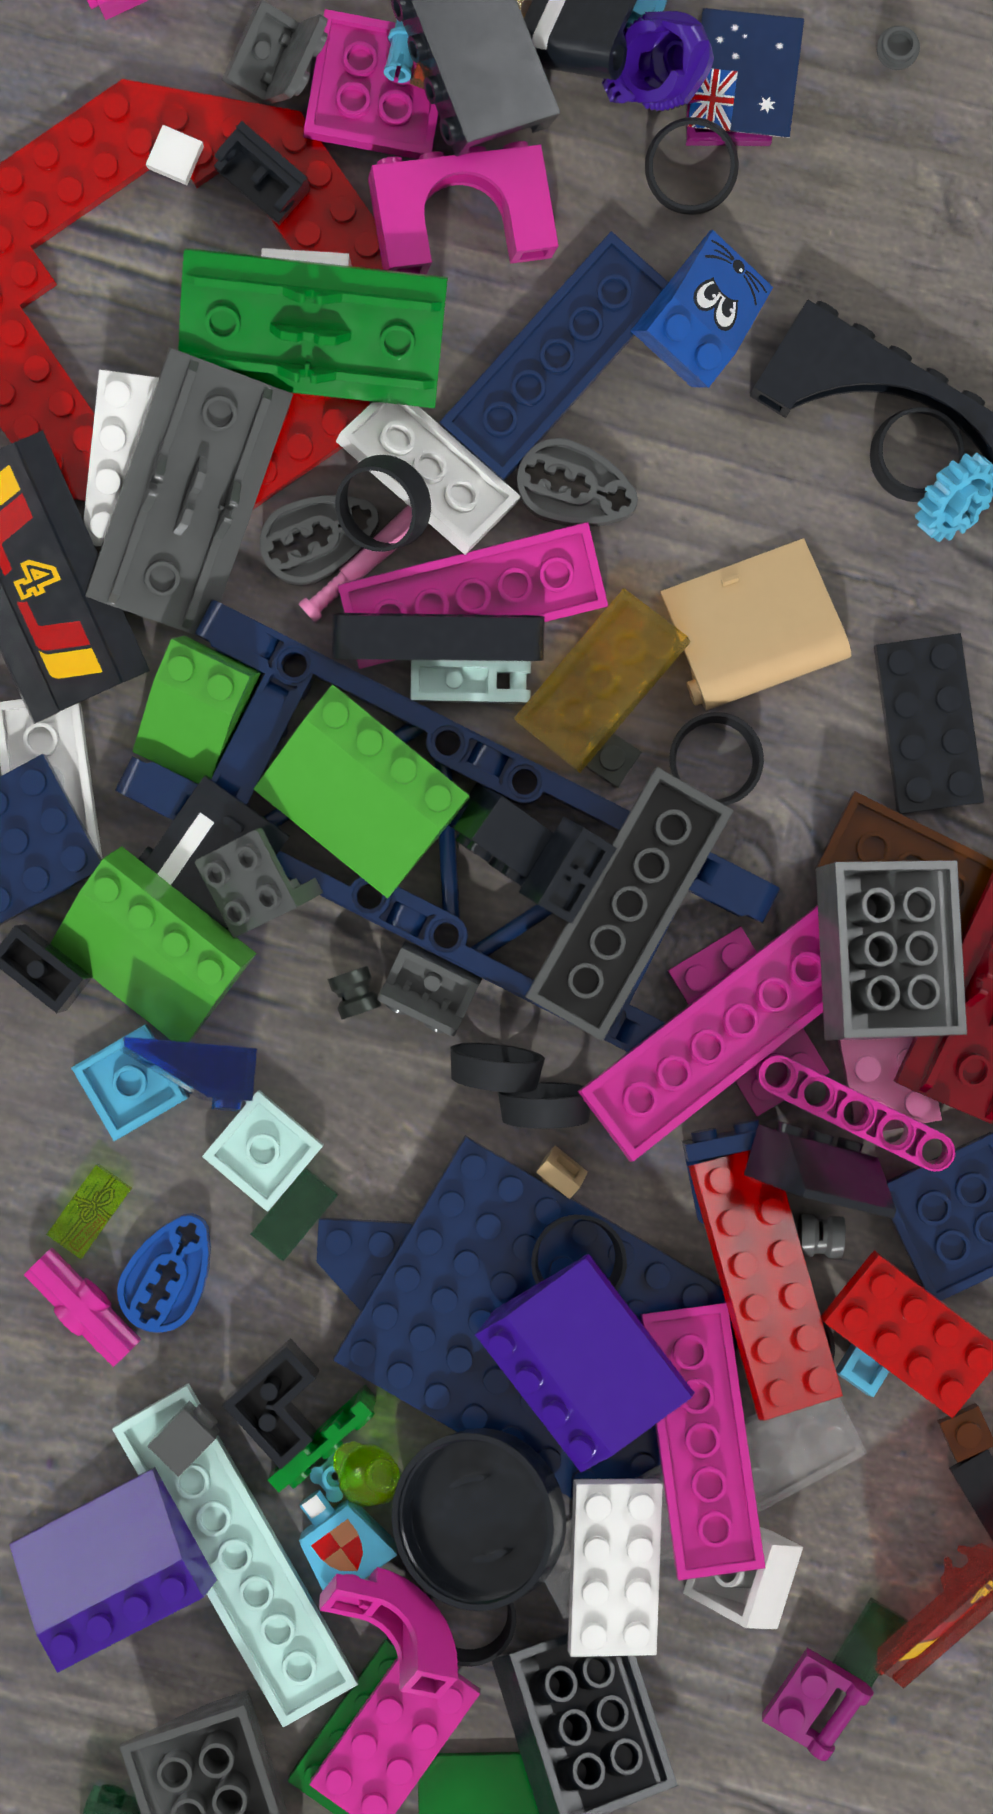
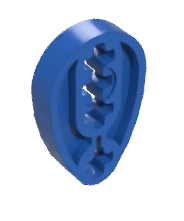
M189 1213L165 1224L143 1243L125 1267L118 1282V1302L126 1318L138 1328L154 1333L171 1331L184 1324L194 1313L205 1289L210 1268L211 1244L209 1226L205 1219L200 1215ZM190 1223H194L197 1226L195 1233L200 1236L199 1241L192 1239L179 1253V1248L183 1243L181 1241L183 1234L178 1231L179 1226L186 1228ZM170 1261H174L177 1264L175 1271L180 1274V1278L173 1277L167 1283L165 1290L170 1293V1298L163 1296L157 1302L155 1309L160 1312V1317L153 1315L149 1320L142 1317L144 1310L139 1306V1303L146 1304L151 1299L153 1290L148 1288L149 1283L156 1285L161 1280L163 1271L158 1268L159 1264L166 1266Z

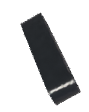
M334 613L332 657L338 659L542 661L544 660L545 617L536 615Z

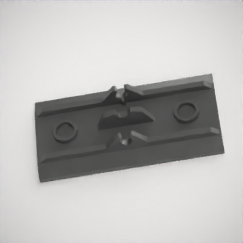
M169 347L85 596L195 634L211 600L221 602L293 394Z

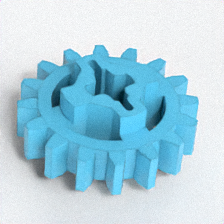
M975 453L972 457L964 454L959 464L954 460L951 461L949 466L936 474V482L934 485H928L925 488L927 492L924 498L918 501L917 505L922 509L915 514V518L919 521L917 525L928 536L938 542L944 537L947 540H952L956 531L962 534L965 533L966 529L978 522L981 511L990 507L989 503L993 497V464L979 453Z

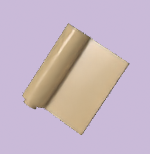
M804 538L660 591L691 667L693 680L686 682L690 697L695 706L702 704L706 711L851 658L848 638Z

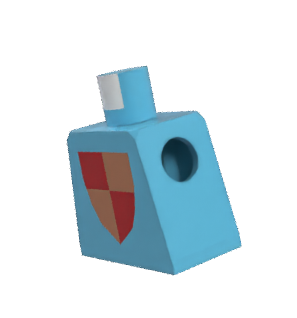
M319 1489L299 1504L312 1523L302 1531L299 1542L322 1590L326 1588L336 1574H354L361 1579H365L372 1574L376 1567H382L397 1556L398 1549L395 1539L353 1498L349 1497L333 1508Z

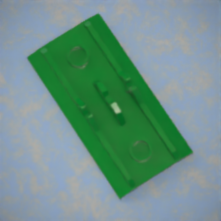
M185 248L182 268L178 351L290 393L435 408L448 277Z

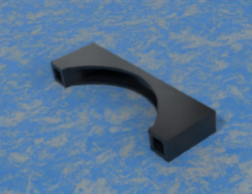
M810 300L806 301L750 397L784 418L788 416L791 409L817 399L838 394L869 392L901 396L947 415L972 440L981 454L993 464V412L984 407L985 401L980 396L968 390H963L961 393L947 384L949 380L945 375L932 368L923 370L911 362L912 357L906 351L893 345L887 348L874 340L876 336L871 330L858 323H854L851 326L838 318L839 313L836 309L822 301H817L816 304Z

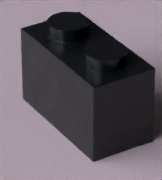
M26 924L15 925L0 944V969L55 1013L67 1011L93 978Z

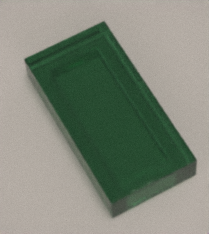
M306 1167L250 1235L280 1260L284 1261L335 1200L338 1193Z
M871 1597L832 1662L860 1678L872 1688L910 1622L907 1618Z

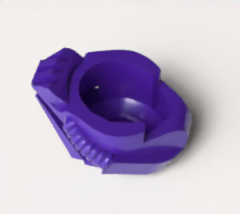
M679 11L645 12L642 17L634 20L626 28V31L623 32L627 43L626 63L621 76L617 80L603 78L602 84L610 102L642 103L646 109L650 108V110L655 109L656 111H669L670 109H675V107L679 108L680 105H688L707 78L714 61L711 43L705 29L696 18L687 13Z

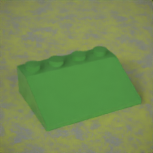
M333 684L305 717L254 787L257 793L387 899L470 799L466 792Z
M122 846L102 859L78 893L50 943L183 1050L257 954L237 937L233 938L227 929Z

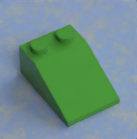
M187 636L171 639L154 678L132 752L198 784L204 776H208L211 779L237 729L261 672Z

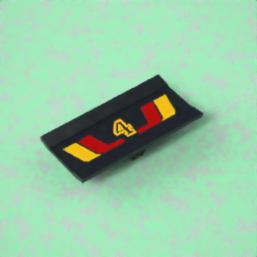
M43 430L0 448V652L33 724L150 671L124 611L85 596L98 553Z

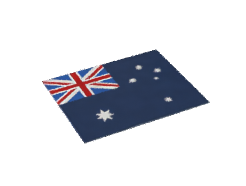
M703 8L701 24L711 43L714 61L707 78L691 99L703 101L690 103L689 117L710 120L718 124L725 131L790 138L804 18ZM688 125V127L709 129L701 125Z

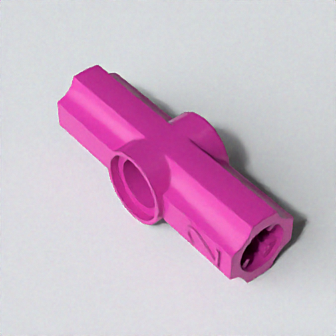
M53 1248L49 1249L24 1274L54 1306V1313L62 1324L75 1335H82L113 1367L140 1342L141 1338L113 1311L111 1302L106 1294L87 1278L82 1279Z

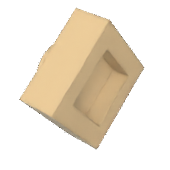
M554 1146L545 1156L536 1173L542 1177L544 1183L571 1199L581 1187L588 1171L557 1146Z

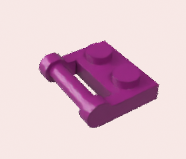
M807 1647L763 1711L762 1722L806 1747L817 1759L828 1761L835 1751L834 1743L859 1707L867 1705L874 1692L866 1682ZM839 1688L846 1692V1696L819 1733L812 1729L811 1725L835 1690Z

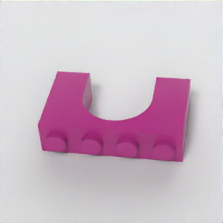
M516 141L504 145L503 149L487 151L484 146L470 147L465 154L457 157L455 155L445 156L444 152L434 151L421 155L417 160L403 161L401 157L394 156L383 158L377 161V165H372L368 184L383 270L427 275L432 259L424 217L425 203L437 191L453 185H466L476 188L489 196L496 204L503 220L510 264L551 259L559 246L541 144L528 146L526 141Z

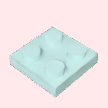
M258 1090L202 1157L268 1212L324 1144Z

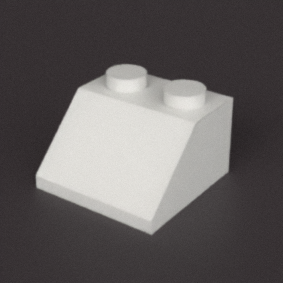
M760 1527L765 1561L764 1569L687 1579L683 1594L745 1628L778 1629L803 1547L771 1530Z

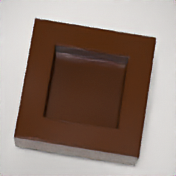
M976 1403L959 1410L953 1419L950 1416H945L937 1420L957 1463L993 1447V1436Z

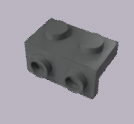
M405 941L377 1000L386 1004L391 1011L397 1014H407L425 1023L434 1032L455 1036L482 978Z

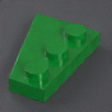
M364 1385L316 1429L313 1441L281 1470L278 1466L271 1470L267 1479L278 1492L282 1491L287 1485L294 1489L302 1483L312 1472L309 1467L320 1457L324 1460L329 1458L343 1444L342 1439L353 1429L359 1430L374 1416L375 1412L373 1409L377 1398L374 1393Z

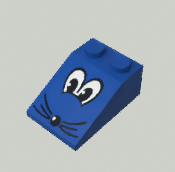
M710 230L631 329V332L691 387L709 388L736 354L772 291L773 286L714 230Z

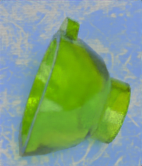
M351 1441L342 1444L333 1456V1468L338 1475L339 1488L348 1501L361 1507H370L389 1503L393 1499L400 1478V1470L387 1450L374 1444H360Z

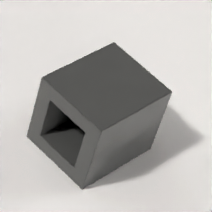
M188 1401L153 1437L147 1447L179 1477L216 1439L220 1432L215 1426L218 1423L217 1419L203 1405L199 1404L195 1407Z

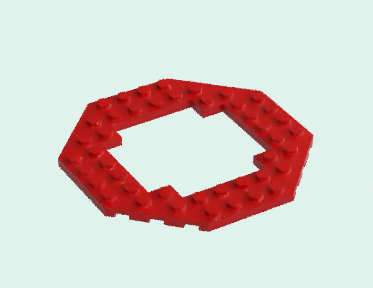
M121 79L0 163V428L11 443L43 430L74 500L86 501L95 413L23 310V308L57 286L34 252V249L149 171L150 169L147 168L146 162L162 125L203 142L204 148L190 178L195 187L199 188L219 174L214 168L218 161L214 156L221 145L235 131L236 126L243 121L308 178L309 193L281 225H278L268 216L291 250L348 253L353 267L383 270L373 215L323 143L303 138L306 119L300 111ZM292 393L293 397L253 510L341 450L343 447L336 442L340 432L370 405V401Z

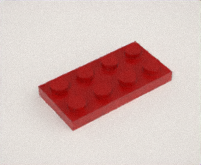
M875 1250L821 1315V1319L825 1324L952 1419L993 1370V1340Z

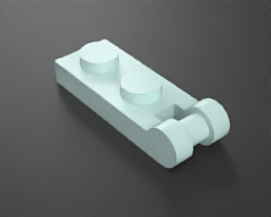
M411 660V700L415 702L530 704L531 690H526L527 674H531V661ZM497 673L510 674L509 689H497Z

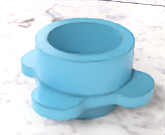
M336 1450L321 1466L313 1467L310 1473L312 1483L319 1484L324 1489L326 1498L330 1502L342 1500L343 1493L351 1486L359 1485L361 1481V1472L352 1467L351 1463L345 1458V1454L340 1450ZM334 1472L340 1475L338 1480L332 1478Z

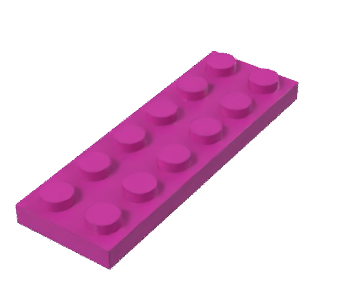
M588 522L469 551L466 555L461 553L338 584L345 613L544 616L545 622L608 606ZM357 659L359 669L393 661Z
M726 1303L640 1314L642 1325L694 1391L691 1399L655 1424L676 1577L678 1580L764 1569L765 1561Z

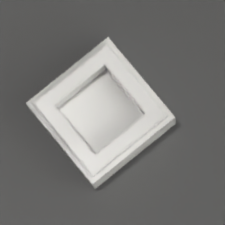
M162 125L146 166L154 172L188 185L204 148L203 142Z

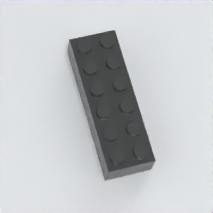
M656 767L612 842V845L617 848L572 924L567 922L525 997L603 1041L734 810Z

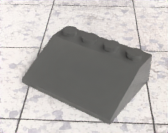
M957 861L834 862L817 867L816 881L825 1041L966 1035L967 1023Z
M248 1690L207 1703L120 1744V1750L141 1814H288Z

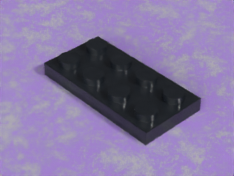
M961 633L875 645V660L896 811L900 814L984 803Z

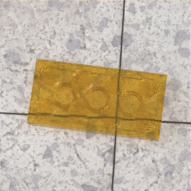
M623 588L513 719L577 772L581 773L690 644V640L679 629Z

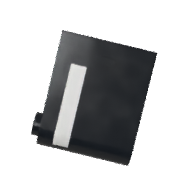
M532 0L524 21L542 67L544 69L617 80L624 70L627 57V43L623 30L637 0Z
M204 776L156 847L153 849L148 846L138 859L228 930L217 905L195 865V861L257 828H261L264 831L277 856L290 835L208 776Z

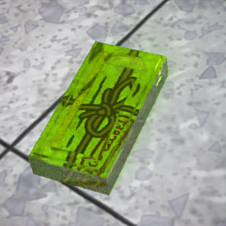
M96 1164L46 1235L82 1259L130 1193L132 1187L100 1164Z

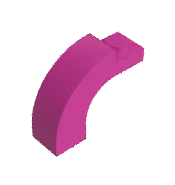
M376 1567L367 1580L361 1579L354 1574H336L320 1594V1611L365 1620L377 1626L388 1636L396 1649L399 1659L401 1692L440 1699L457 1681V1651L451 1630L434 1602L420 1588L406 1578Z

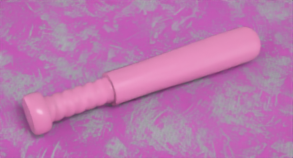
M407 505L373 539L384 543H397L407 533L411 524V507ZM362 548L339 569V574L332 581L328 582L311 599L304 598L301 600L299 606L313 622H317L322 617L321 612L339 596L338 584L364 578L396 549L377 552Z

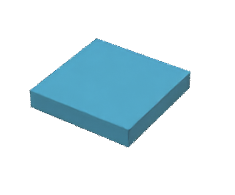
M147 1024L71 1067L113 1141L118 1140L189 1098L184 1088L164 1076L168 1074L180 1081ZM128 1050L133 1051V1052H131V1053H134L133 1055L136 1054V1057L138 1056V1058H137V1059H136V1058L134 1059V1058L130 1055V1053H129V1055H128L126 1052H127Z

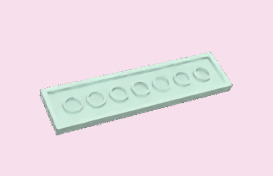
M188 1383L116 1424L112 1430L138 1475L153 1467L159 1473L217 1579L208 1591L207 1596L284 1728L358 1685V1678L219 1435L179 1477L147 1447L153 1437L188 1401L195 1407L200 1404Z

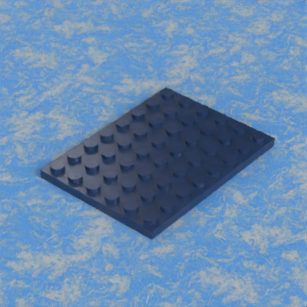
M465 1135L336 1351L333 1361L456 1432L473 1428H487L503 1431L521 1439L545 1460L554 1473L561 1492L572 1499L573 1479H660L662 1468L656 1425L652 1426L613 1456L580 1472L475 1334L494 1309L536 1285L531 1267L534 1246L540 1234L549 1224L568 1215H587L598 1218L610 1225L620 1236L626 1250L627 1269L623 1283L617 1292L640 1322V1314L726 1303L721 1285L573 1198H567L564 1194L550 1187L539 1178ZM576 1219L563 1222L550 1230L540 1244L538 1266L541 1275L545 1280L589 1254L607 1279H609L615 1264L613 1243L608 1234L591 1221ZM731 1323L734 1351H736L738 1344Z

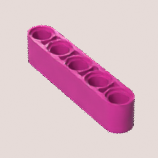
M777 1053L769 1054L756 1065V1080L769 1093L920 1167L934 1172L942 1171L948 1168L954 1160V1144L945 1134L784 1055ZM774 1062L784 1063L787 1068V1077L779 1085H770L765 1079L767 1067ZM814 1081L822 1082L826 1087L825 1098L818 1104L807 1103L804 1096L805 1088ZM851 1101H861L865 1108L863 1118L856 1123L846 1122L843 1114L845 1106ZM891 1120H900L904 1129L902 1136L895 1142H887L883 1137L884 1126ZM930 1139H939L942 1144L941 1155L933 1161L925 1160L922 1155L923 1145Z

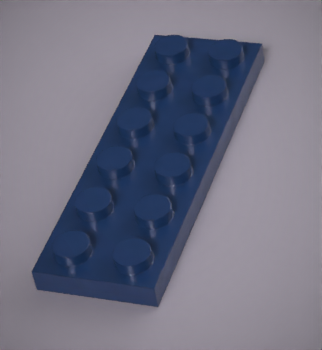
M611 231L440 421V426L505 481L531 448L542 440L635 336L631 329L669 282Z

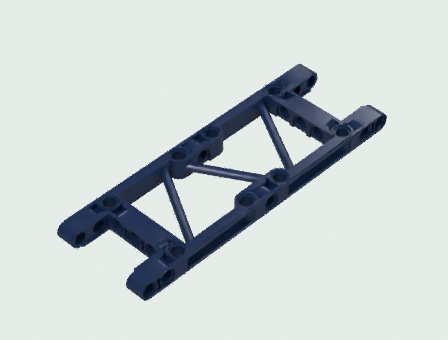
M211 600L195 632V635L209 642L216 651L264 675L211 778L246 805L249 804L254 787L268 770L269 761L282 738H286L289 732L287 727L295 709L301 700H305L317 678L331 686L333 684L350 696L405 723V725L392 732L405 744L422 733L427 734V750L435 761V768L452 782L453 771L488 787L504 798L520 805L532 804L542 794H545L618 832L630 812L216 600ZM296 655L304 657L307 661L306 671L299 677L286 675L284 669L286 661ZM450 732L458 736L461 744L456 753L453 755H443L438 752L436 741L440 735ZM132 756L115 791L174 820L198 784L154 762L145 763ZM527 771L535 776L537 786L533 792L523 795L514 790L512 779L517 773ZM277 808L263 816L277 827L290 820ZM447 826L439 836L442 909L400 887H397L388 899L382 895L381 903L377 907L367 909L361 905L358 896L362 887L369 884L362 877L356 879L349 886L281 850L276 857L289 880L297 878L301 885L316 877L323 891L320 896L552 1013L525 997L534 979L489 957V955L553 913L536 904L475 945L467 946V927L460 919L456 831L450 826ZM710 852L688 891L738 917L747 916L763 923L780 888ZM442 923H451L459 931L458 942L451 948L441 947L435 940V930ZM666 931L604 1038L605 1041L626 1052H629L665 1024V1022L630 1005V1002Z

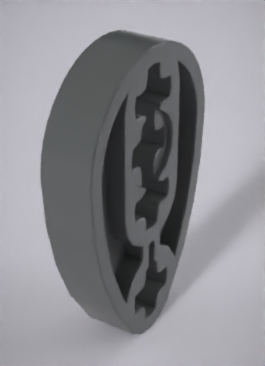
M552 438L539 442L523 457L519 465L517 488L521 496L520 499L534 516L544 521L565 526L588 522L589 527L605 526L628 519L637 507V492L624 474L605 457L572 440ZM540 463L544 465V473L554 476L557 470H562L565 472L564 479L568 482H575L577 477L584 478V486L589 488L590 491L589 493L581 492L579 498H574L571 496V488L567 486H561L558 492L551 490V482L546 479H540L538 485L531 483V475L525 471L527 468L534 469L536 464ZM617 490H622L625 492L624 499L630 502L629 507L621 506L619 512L611 509L612 502L607 500L606 497L607 495L615 496Z
M336 495L304 498L278 508L268 517L260 535V550L266 565L277 578L297 586L318 583L337 573L344 564L363 548L353 542L342 529L336 514ZM347 496L349 510L353 518L352 511L360 508L363 514L371 513L372 517L366 520L368 527L362 531L372 538L380 522L376 507L366 499ZM317 525H321L324 530L331 529L333 532L327 537L329 544L321 547L318 541L312 542L308 545L309 552L306 555H301L298 550H293L288 553L289 561L286 563H281L278 558H270V554L275 552L274 544L282 542L285 547H289L295 543L294 536L299 533L305 539L315 535L313 528Z

